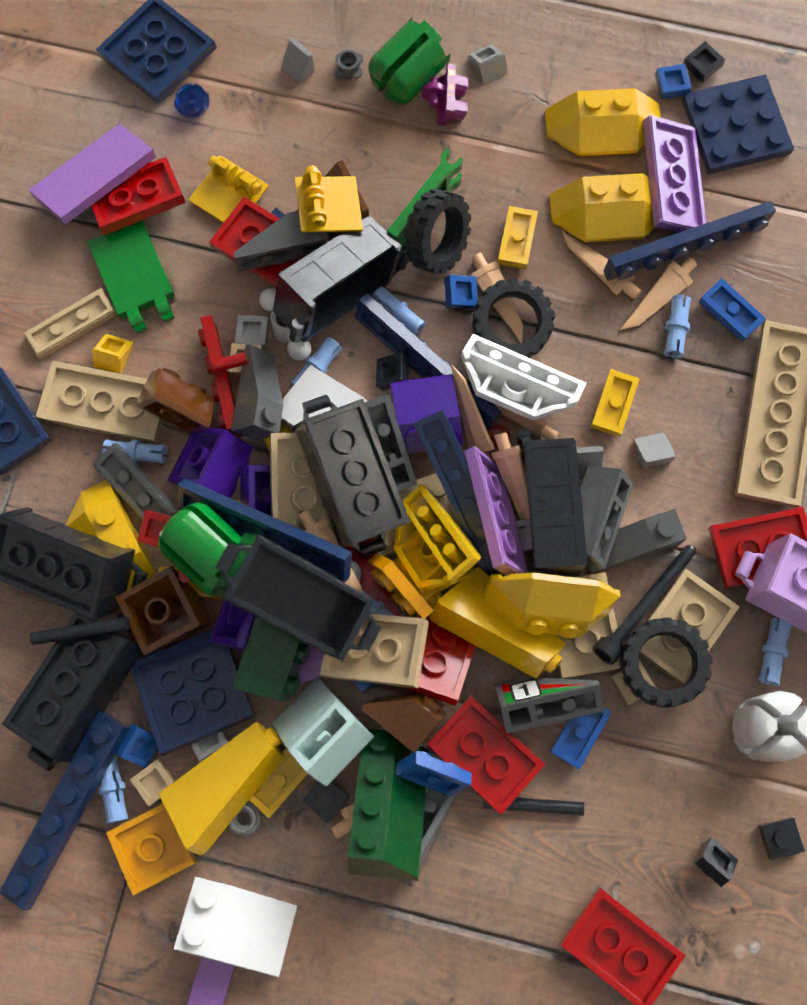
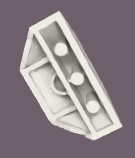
M475 334L471 336L461 354L476 396L533 421L576 406L586 385V382Z

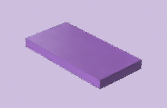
M648 115L643 120L654 227L682 232L705 224L706 216L695 127Z
M119 123L30 188L29 192L35 200L66 225L152 161L156 155L151 147Z
M469 448L465 450V455L493 568L506 576L529 573L509 492L496 462L478 448Z

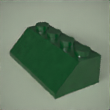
M255 617L232 688L278 701H290L291 697H294L298 692L300 686L298 675L301 666L305 665L309 658L310 646Z
M368 729L374 737L361 750L348 851V874L418 881L426 787L396 776L397 763L413 752L387 730ZM423 746L417 750L429 753V750Z

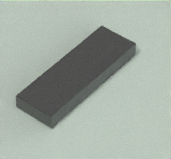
M113 443L92 464L142 520L145 510H151L168 516H173L179 511L118 443Z

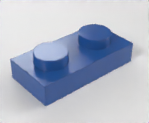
M722 278L698 301L742 343L766 320L765 316Z
M603 707V712L567 720L550 753L580 770L612 712Z
M416 751L399 761L396 766V776L450 797L471 786V772L458 768L454 763L443 762L433 758L426 752Z

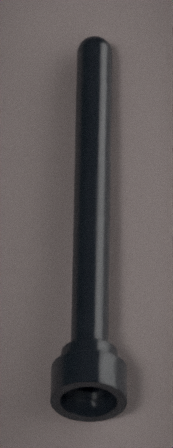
M686 545L614 633L601 637L592 649L598 658L610 665L617 661L622 655L621 649L623 648L622 643L694 557L696 554L695 546Z

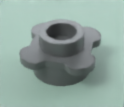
M344 50L336 55L337 68L335 69V76L337 78L353 77L358 79L362 76L360 64L363 62V56L360 53H356L353 50Z

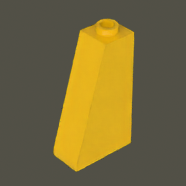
M479 567L475 569L476 574L460 581L437 600L429 617L432 622L536 679L545 670L549 673L554 671L563 660L559 654L566 643L561 638L553 634L533 635L527 631L514 629L483 598V592L490 576Z
M255 722L158 793L187 851L201 856L206 853L284 758L279 748L282 741L272 727L267 729L258 722Z

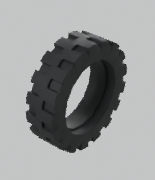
M431 189L430 193L425 192L421 196V200L416 201L413 206L414 211L412 214H409L407 222H409L408 228H405L404 237H407L404 243L405 251H408L407 259L413 262L412 265L414 267L434 274H444L447 269L451 270L454 268L456 261L459 262L462 257L461 253L468 244L466 241L467 236H470L471 227H469L471 214L468 213L469 205L467 202H464L465 198L463 196L441 189ZM444 211L446 219L445 232L441 243L432 253L430 244L432 229L435 221L441 212Z
M510 278L508 281L499 280L495 285L489 286L478 299L473 311L472 329L479 337L531 358V356L537 354L544 347L553 332L555 312L550 307L552 302L549 297L543 295L544 291L539 286L534 287L531 285L532 282L524 279L523 282L518 281V278ZM516 297L526 301L533 308L537 316L538 326L530 340L522 344H509L501 341L493 334L489 326L488 315L491 307L498 300Z
M670 617L652 619L640 625L627 637L621 649L620 671L622 670L624 675L622 677L626 686L630 687L631 693L637 698L644 700V703L651 706H659L660 708L680 706L693 701L707 687V680H710L712 675L710 665L713 664L712 655H709L707 650L710 647L707 641L702 640L699 636L701 633L695 627H689L687 622L680 619L676 621ZM656 636H671L687 647L692 658V672L682 687L675 690H661L651 686L644 679L639 669L638 656L642 646L649 639Z

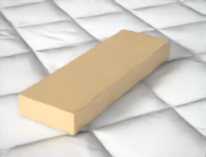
M102 288L23 334L36 356L42 360L118 314Z

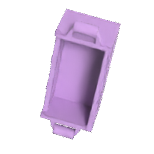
M790 533L769 543L764 554L745 551L735 573L749 588L745 600L807 633V542ZM758 559L760 563L751 581L748 577L755 560Z

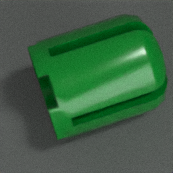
M413 17L371 57L368 65L373 85L379 92L387 88L388 90L385 92L384 97L399 105L409 103L422 90V87L429 83L430 79L435 77L450 62V53L445 56L444 50L439 44L443 39L441 35L425 20L419 24L412 21Z
M196 502L184 507L168 520L160 533L157 546L161 554L204 594L206 593L208 596L214 597L215 595L212 594V591L222 575L220 571L215 569V566L228 542L236 546L242 537L208 505Z

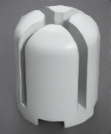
M783 691L748 698L737 706L731 719L733 718V742L741 753L752 760L783 762L799 759L806 754L804 748H807V705L799 706L802 701L800 697Z

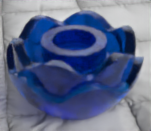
M187 83L175 93L174 106L181 115L187 118H198L209 107V94L198 84Z

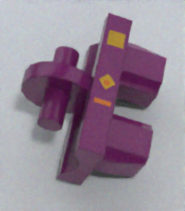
M447 64L444 75L439 78L432 77L430 83L422 87V98L429 101L430 107H437L436 125L445 126L449 119L462 121L468 112V103L455 99V95L463 97L467 92L468 78L456 74V65Z

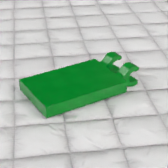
M448 149L442 152L439 166L387 230L401 246H404L407 237H404V232L409 224L407 219L409 214L413 213V206L416 201H420L421 196L425 192L430 193L431 189L452 192L461 185L462 174L459 172L463 166V158L460 157L453 164L448 163L447 161L450 158V150Z
M143 221L87 241L120 319L128 317L136 334L147 329L140 311L156 305L164 322L175 318L168 300L176 296Z

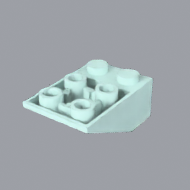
M320 678L314 680L272 723L292 756L308 774L324 786H327L374 737Z

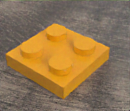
M376 553L368 561L374 568L370 574L382 587L384 586L389 592H394L390 597L402 611L405 610L409 616L415 613L424 619L433 612V609L391 560Z
M164 804L106 833L133 896L197 863L193 852L186 850Z

